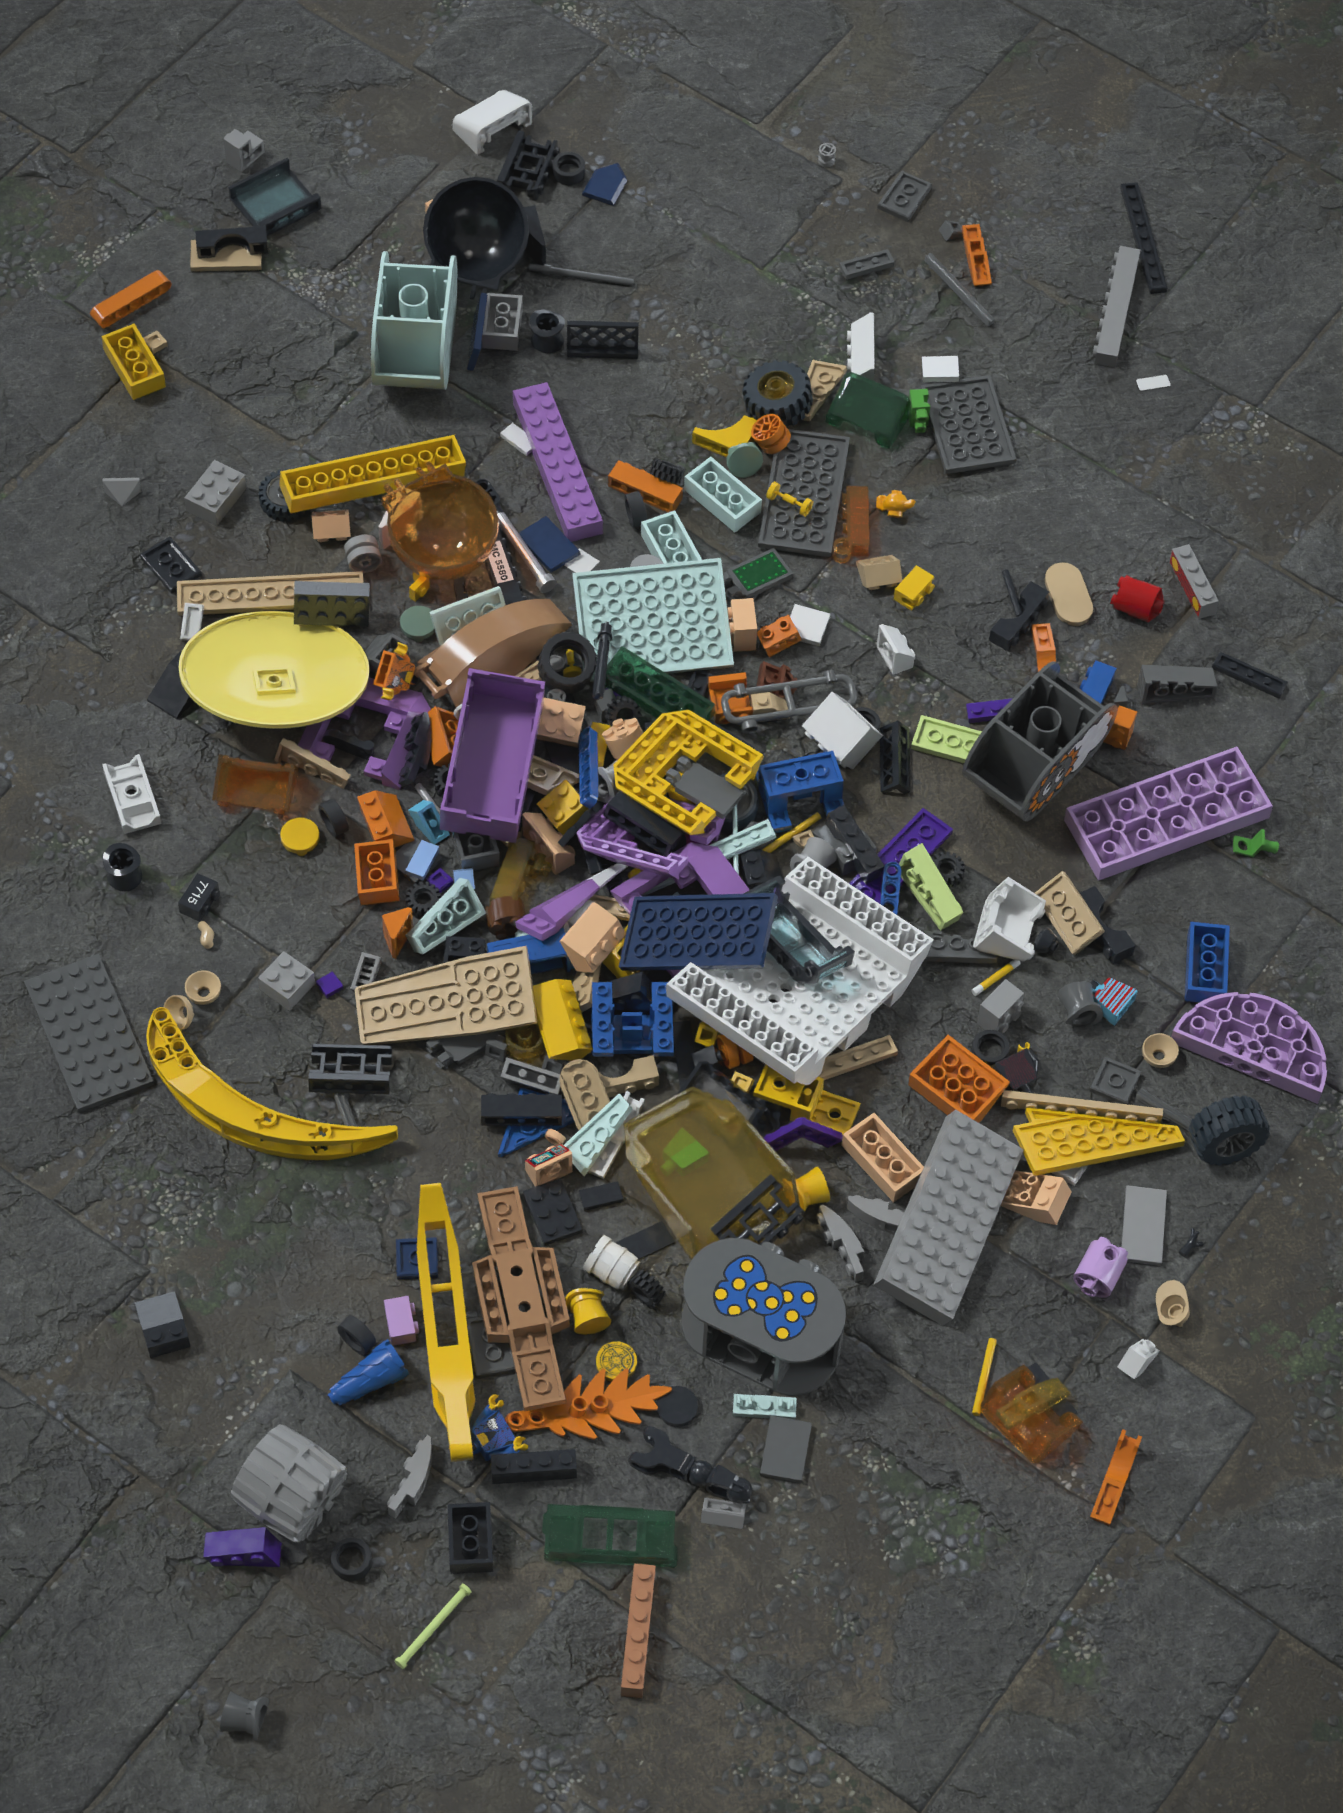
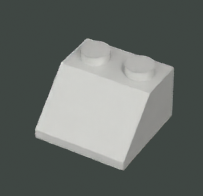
M884 624L879 625L877 648L891 673L894 675L913 668L915 653L912 649H909L906 637L901 635L897 628Z

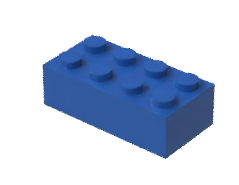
M1190 922L1187 934L1185 1001L1202 1002L1210 997L1227 993L1230 926Z

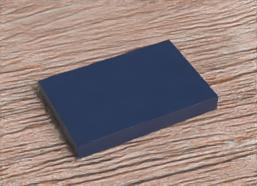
M547 516L519 532V535L532 554L550 573L580 555L579 549Z

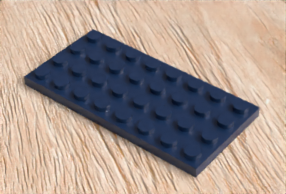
M775 893L634 897L619 968L622 971L682 970L690 962L700 969L763 968L778 896Z

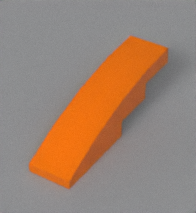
M980 224L963 225L964 246L974 286L991 285L987 251H985L983 237L981 236Z

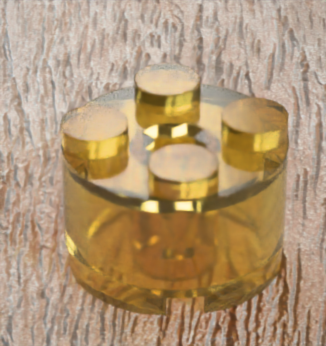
M538 1022L537 1024L505 1029L507 1053L513 1059L532 1063L541 1056L545 1045Z

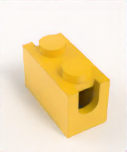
M916 565L895 588L894 600L912 611L916 605L919 606L922 603L926 594H930L935 587L932 584L934 576Z

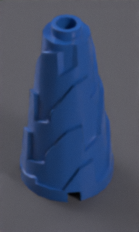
M387 1339L374 1348L372 1353L358 1363L356 1367L343 1375L341 1380L329 1389L331 1392L328 1396L334 1405L338 1403L340 1406L353 1399L356 1400L373 1390L375 1391L390 1383L393 1384L410 1374L405 1369L398 1353Z

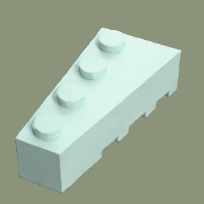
M459 878L405 935L414 952L426 953L446 940V936L454 935L486 914L470 881Z

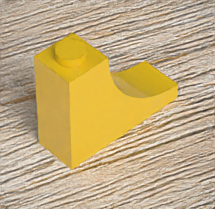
M744 415L733 426L721 430H704L695 427L692 432V443L727 458L730 447L742 443H754L755 440L751 435V430L757 420Z

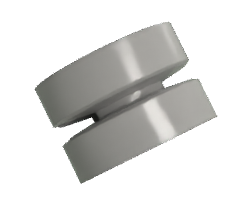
M358 535L346 542L344 549L349 568L352 572L363 571V573H369L381 565L382 558L375 537L371 535Z

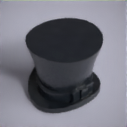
M537 310L533 312L530 317V327L533 331L531 337L532 346L543 353H554L560 350L564 344L561 333L565 326L564 318L550 310Z
M125 843L110 845L103 855V866L107 872L108 883L119 891H131L138 887L142 880V870L139 867L141 864L139 853L132 846Z

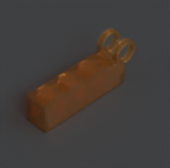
M846 486V493H842V504H845V508L842 509V519H846V523H843L842 532L846 534V537L838 538L834 541L833 559L838 563L848 562L851 556H868L869 554L868 486ZM839 542H843V546L837 547L836 545ZM836 553L841 555L848 554L845 559H840L836 556Z

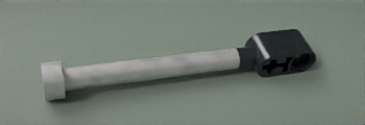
M486 479L476 481L474 485L476 501L486 515L494 516L496 521L500 523L501 528L536 577V585L542 593H547L554 589L557 584L556 580L551 574H546L501 509L500 497L491 483Z

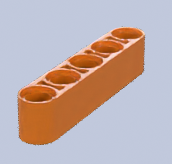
M156 270L94 306L90 316L100 327L106 328L166 293L172 283L161 271Z

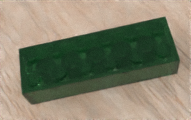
M621 646L607 665L605 686L609 689L612 688V691L622 697H630L642 710L655 718H658L662 713L690 710L705 720H711L715 715V703Z

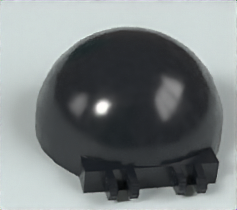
M483 177L460 179L442 189L429 204L424 218L423 235L426 249L431 258L430 266L449 267L450 258L454 255L457 259V282L472 286L470 299L473 300L475 298L477 287L483 288L482 293L486 294L488 290L498 292L501 278L517 266L523 258L528 245V217L522 203L514 192L500 182Z

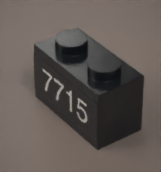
M197 873L178 902L179 912L200 922L204 916L208 915L213 901H217L219 898L218 882Z

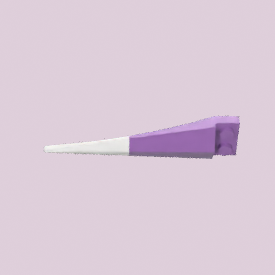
M617 863L530 909V914L516 921V928L542 941L557 933L599 889L628 866Z

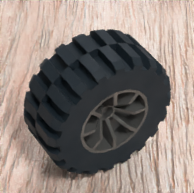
M1232 1096V1098H1223L1221 1101L1211 1103L1212 1105L1204 1107L1200 1113L1198 1112L1195 1115L1188 1129L1198 1157L1210 1165H1227L1234 1161L1238 1162L1244 1157L1251 1156L1253 1152H1257L1260 1149L1261 1145L1263 1146L1266 1143L1270 1134V1126L1259 1102L1247 1096Z

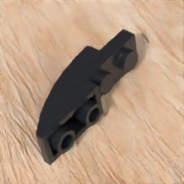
M427 712L413 717L411 729L405 737L404 749L409 752L405 757L406 763L400 771L398 782L403 787L413 783L417 774L427 769L431 752V725Z

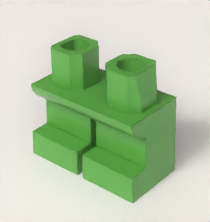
M914 389L909 392L907 412L910 427L915 428V433L926 432V426H928L930 414L928 389Z

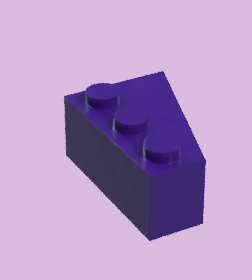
M266 1527L209 1532L205 1534L203 1557L213 1566L280 1567L282 1543Z

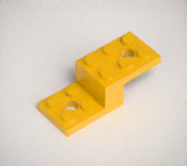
M766 1064L753 1096L791 1109L790 1121L794 1122L795 1119L804 1117L841 1132L842 1136L852 1128L861 1104L824 1091V1079L821 1077H817L810 1085L800 1084L799 1082L794 1084ZM776 1081H782L785 1085L779 1088L776 1087L774 1083ZM831 1112H838L840 1117L832 1118L829 1114Z

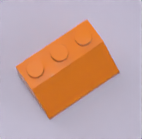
M435 706L427 712L431 725V759L436 766L442 767L445 765L448 767V764L451 762L459 720L454 716V712Z
M375 790L357 796L360 810L373 841L393 839L395 847L415 841L396 795Z

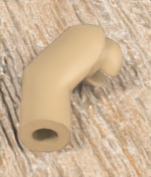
M201 921L198 924V928L201 931L200 942L204 948L210 949L214 944V931L205 921Z

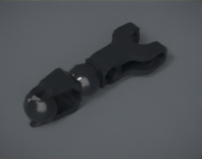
M647 1426L643 1431L645 1441L654 1446V1449L646 1454L632 1452L628 1458L630 1466L644 1474L651 1475L663 1471L685 1481L690 1479L691 1483L695 1486H706V1490L712 1496L732 1501L735 1504L750 1502L753 1489L748 1480L738 1477L722 1465H717L713 1468L707 1461H697L695 1456L672 1446L666 1432L655 1427Z

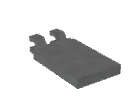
M682 756L677 760L678 765L676 769L678 771L670 768L666 772L667 777L665 780L675 787V792L697 805L702 802L715 810L716 816L721 819L727 816L745 793L743 789L737 788L698 763L691 764L690 760Z
M505 1029L477 1035L431 1039L426 1042L428 1046L426 1050L432 1055L442 1048L445 1049V1052L437 1057L439 1060L437 1064L443 1069L453 1062L460 1065L485 1050L489 1037L496 1040L498 1035L507 1037L508 1032Z

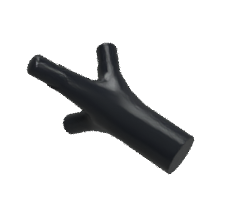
M1194 1228L1191 1229L1188 1241L1179 1251V1254L1183 1257H1186L1192 1248L1203 1246V1242H1196L1200 1232H1195Z

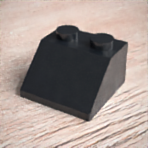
M761 849L748 850L740 854L739 865L743 882L749 890L779 875L782 877L776 855ZM771 887L760 893H771Z

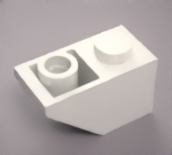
M1142 1339L1129 1347L1117 1367L1135 1379L1148 1367L1159 1353V1350L1155 1348V1344L1151 1341Z

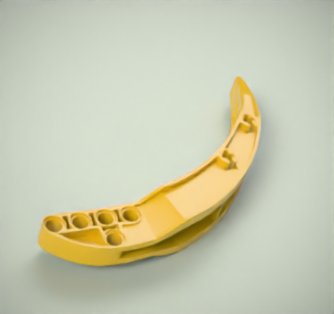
M159 1007L153 1011L148 1023L146 1037L149 1056L154 1069L186 1112L221 1137L262 1153L305 1160H333L354 1156L383 1147L398 1139V1128L396 1125L356 1127L313 1122L279 1113L252 1101L202 1065L186 1042L168 1009ZM268 1117L271 1119V1122L264 1120V1118ZM319 1132L326 1133V1136L319 1135ZM321 1146L327 1147L328 1150L324 1151V1149H321Z
M441 1183L420 1185L417 1261L433 1405L447 1428L451 1462L473 1460L469 1422L475 1405V1394L459 1250ZM446 1229L451 1282L431 1285L425 1231ZM452 1291L458 1345L438 1347L432 1293Z

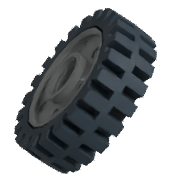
M277 470V474L274 471L271 472L270 476L267 475L265 480H262L261 486H259V501L263 512L268 517L272 516L274 520H277L279 517V520L284 522V518H287V522H290L291 518L298 520L299 515L301 517L305 516V512L308 513L310 509L290 513L279 486L280 472L282 470Z

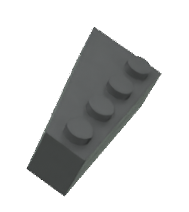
M1141 665L1137 688L1141 704L1215 697L1217 683L1213 668Z

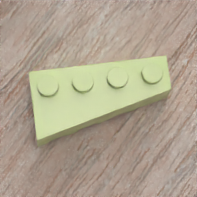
M923 843L904 853L899 862L901 878L940 931L957 922L963 914L962 907L956 901Z

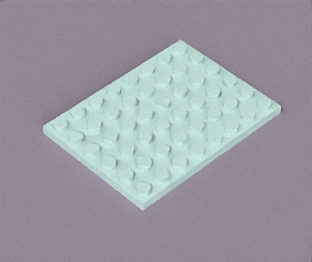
M721 558L573 573L579 634L590 641L591 645L595 648L596 654L599 644L597 636L600 632L601 624L607 621L612 625L611 634L613 637L609 646L606 680H610V678L621 679L734 667ZM595 671L590 682L594 681Z

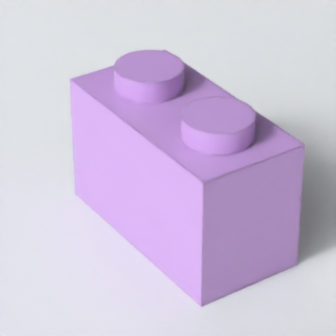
M409 1296L384 1300L392 1346L416 1342V1334L419 1333L417 1321L413 1322L412 1315H416L414 1302H409Z

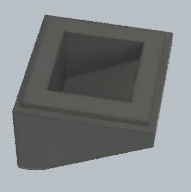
M945 220L939 228L945 241L963 237L962 227L959 222Z
M1121 686L1114 704L1117 707L1120 705L1127 708L1126 688Z

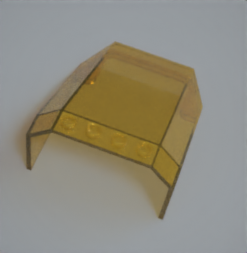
M690 1087L623 1123L627 1160L691 1260L701 1249L713 1242L719 1241V1238L710 1228L770 1174L783 1187L777 1196L787 1208L794 1202H797L800 1206L794 1172L732 1102L727 1099L720 1100L713 1097L711 1093L702 1092L700 1089ZM769 1192L759 1200L766 1209L776 1202ZM783 1208L773 1215L780 1225L790 1217ZM760 1209L746 1223L758 1236L772 1221ZM738 1220L728 1228L736 1237L745 1230ZM752 1235L747 1238V1240L760 1244L752 1237Z

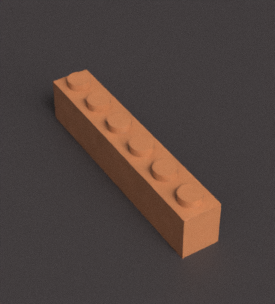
M634 1564L621 1683V1696L643 1698L656 1566Z

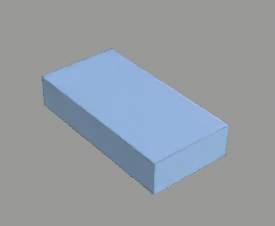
M421 840L405 870L406 875L424 881L440 851L439 846Z

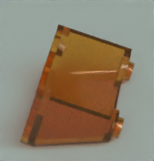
M219 755L212 800L217 802V806L228 807L229 804L270 809L274 810L275 814L285 815V812L290 810L299 768L293 764H285L283 766L279 763L272 764Z
M1023 1364L994 1382L980 1407L982 1414L1029 1461L1039 1463L1077 1431L1083 1421L1072 1412H1066L1061 1417L1054 1412L1032 1390L1035 1385L1034 1374Z

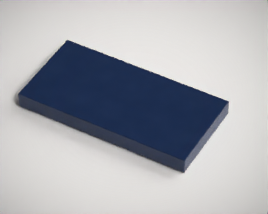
M482 292L473 318L467 370L471 371L475 368L481 350L488 296Z

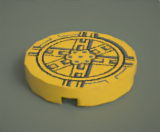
M619 1341L610 1342L598 1351L596 1369L598 1372L603 1368L606 1369L605 1380L612 1382L625 1368L628 1369V1378L635 1373L637 1355L628 1344Z

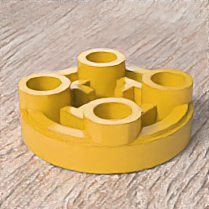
M307 818L289 820L284 824L280 833L283 846L288 851L299 856H304L307 852L314 849L320 839L317 825Z

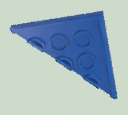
M520 1088L518 1094L527 1095L529 1093H535L537 1095H547L524 1088ZM562 1099V1126H507L498 1157H503L544 1137L548 1129L557 1131L575 1122L566 1099Z

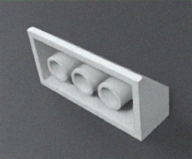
M869 313L851 324V331H847V342H850V345H847V355L850 356V359H847V369L851 372L847 374V384H851V391H872L874 313Z

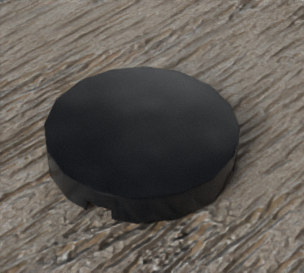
M671 1386V1392L657 1399V1414L667 1425L682 1427L693 1421L698 1411L697 1398L686 1387Z

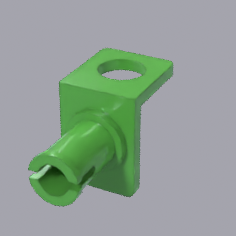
M1261 829L1253 839L1236 835L1233 837V852L1252 858L1261 850L1276 854L1279 848L1278 842L1265 839L1264 829ZM1238 842L1245 843L1247 850H1241Z

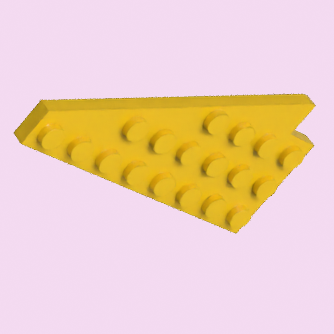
M1026 1108L1025 1110L1029 1123L1013 1127V1133L1020 1147L1024 1149L1023 1154L1034 1176L1182 1147L1185 1143L1178 1126L1036 1108Z

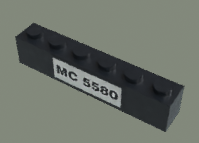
M495 517L473 521L474 535L492 587L499 586L501 588L505 606L526 600V596L521 594V582L516 580V568L511 565V553L506 551L507 542L505 537L502 538L501 536L502 528L500 523L496 522Z

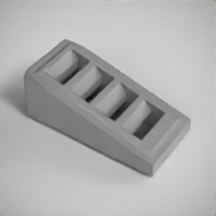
M364 952L361 953L351 990L355 991V988L358 987V982L369 984L375 981L382 961L381 957ZM365 962L374 964V967L367 966L364 964ZM362 969L370 970L372 973L362 972ZM360 975L370 978V980L360 979L359 977Z

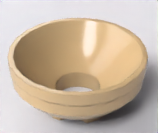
M197 971L186 980L185 992L192 1002L205 1005L212 1003L218 998L221 992V983L214 973L210 971ZM201 989L210 991L206 997L199 996L198 992Z
M182 995L170 996L164 1003V1008L169 1010L180 1031L185 1030L190 1026L194 1017L193 1006ZM184 1007L187 1008V1017L183 1014Z
M1157 1033L1150 1035L1142 1046L1144 1059L1154 1067H1168L1175 1062L1178 1056L1179 1049L1176 1041L1166 1034ZM1162 1052L1164 1059H1155L1153 1053Z

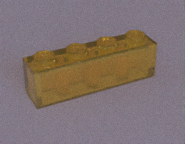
M517 837L516 843L510 842L490 897V905L492 900L499 897L512 896L513 900L520 898V892L523 893L526 887L525 878L530 876L532 870L530 864L537 857L538 850L535 849V841Z

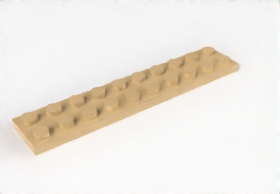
M363 571L177 581L178 616H183L185 603L204 605L203 614L294 610L295 581L364 583Z

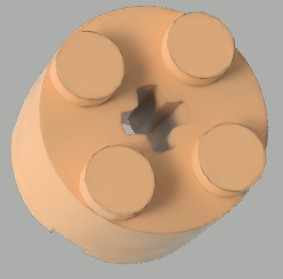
M619 718L612 723L613 726L602 733L611 754L617 760L643 734L636 718L628 720Z

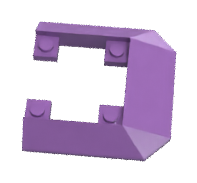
M369 678L367 687L361 697L350 708L336 716L349 720L355 705L388 714L384 730L398 734L387 761L370 756L364 769V776L381 780L382 785L400 790L402 786L398 784L399 774L406 763L405 757L409 752L404 749V745L406 742L405 737L412 726L411 721L415 715L429 712L431 708L422 693L410 689L407 691L401 690L399 694L393 696L391 701L381 699L383 687L373 685L375 679ZM331 718L307 725L298 744L299 747L310 750L315 756L326 759L329 762L335 751V746L321 742Z
M668 798L689 812H692L697 806ZM607 804L577 831V837L584 850L612 862L679 880V873L688 865V857L670 853L667 857L637 849V843L631 842L636 838L635 836L603 816ZM715 816L704 828L705 833L690 835V840L706 845L711 841L717 842L725 818L721 819Z
M690 842L674 852V854L688 857V865L679 873V880L673 879L680 889L697 880L708 895L743 894L749 891V888L718 847ZM644 870L610 890L618 904L621 907L623 906L630 915L634 897L641 896L670 877ZM681 970L667 971L674 978Z

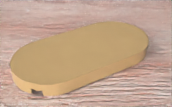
M1068 563L1052 565L1046 572L1045 585L1049 591L1057 617L1062 622L1065 621L1071 626L1085 624L1092 616L1093 604L1081 572L1078 568Z
M577 1059L565 1065L560 1074V1086L575 1124L580 1130L610 1100L600 1074L591 1062Z

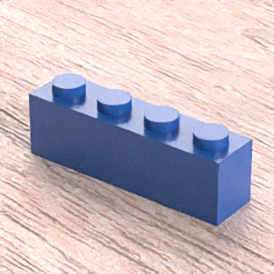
M1095 660L1093 667L1089 666L1085 676L1087 680L1083 679L1080 689L1100 704H1103L1113 682L1116 668Z

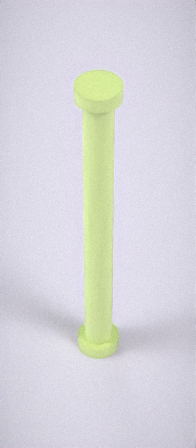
M461 1584L460 1590L402 1656L394 1660L400 1668H406V1663L462 1599L466 1595L469 1596L472 1591L468 1586Z

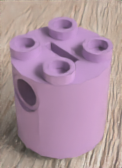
M1099 1237L1098 1240L1092 1241L1074 1274V1282L1081 1288L1084 1294L1090 1297L1106 1298L1110 1296L1127 1264V1250L1116 1247L1105 1237Z

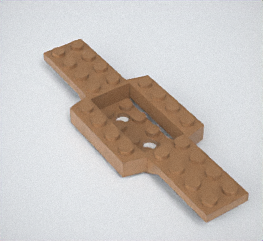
M517 1186L477 1193L490 1255L473 1262L472 1269L488 1342L510 1343L524 1411L566 1404L552 1334L569 1328L570 1319L554 1249L532 1247ZM532 1260L534 1261V1265H535V1270H536V1274H537V1279H538V1283H539V1287H540V1292H541V1296H542V1301H543V1305H544V1310H545L546 1317H545L544 1311H543V1306H542V1302H541V1297H540V1293H539V1288H538V1284H537L536 1275H535V1271H534V1266H533ZM494 1267H497L510 1322L508 1328ZM513 1268H520L523 1272L520 1276H513L511 1270ZM522 1303H527L531 1308L527 1312H522L518 1307Z

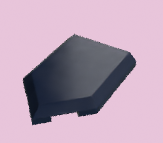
M615 163L595 169L582 196L614 206L627 183V178L620 165Z

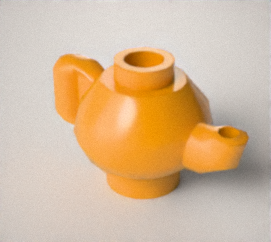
M892 490L888 496H877L876 508L882 511L887 510L888 517L901 518L902 513L912 508L916 500H907L902 491Z

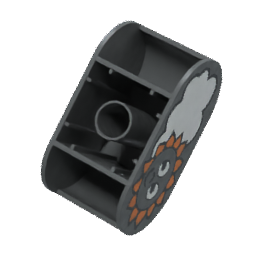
M1055 661L1045 665L989 722L973 744L962 769V775L1024 821H1029L1037 816L1087 764L1108 735L1118 711V707L1114 703L1103 706L1059 674L1060 665Z

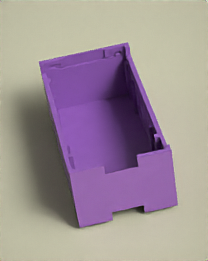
M469 668L443 801L440 808V830L466 834V832L490 836V839L516 843L544 703V681Z

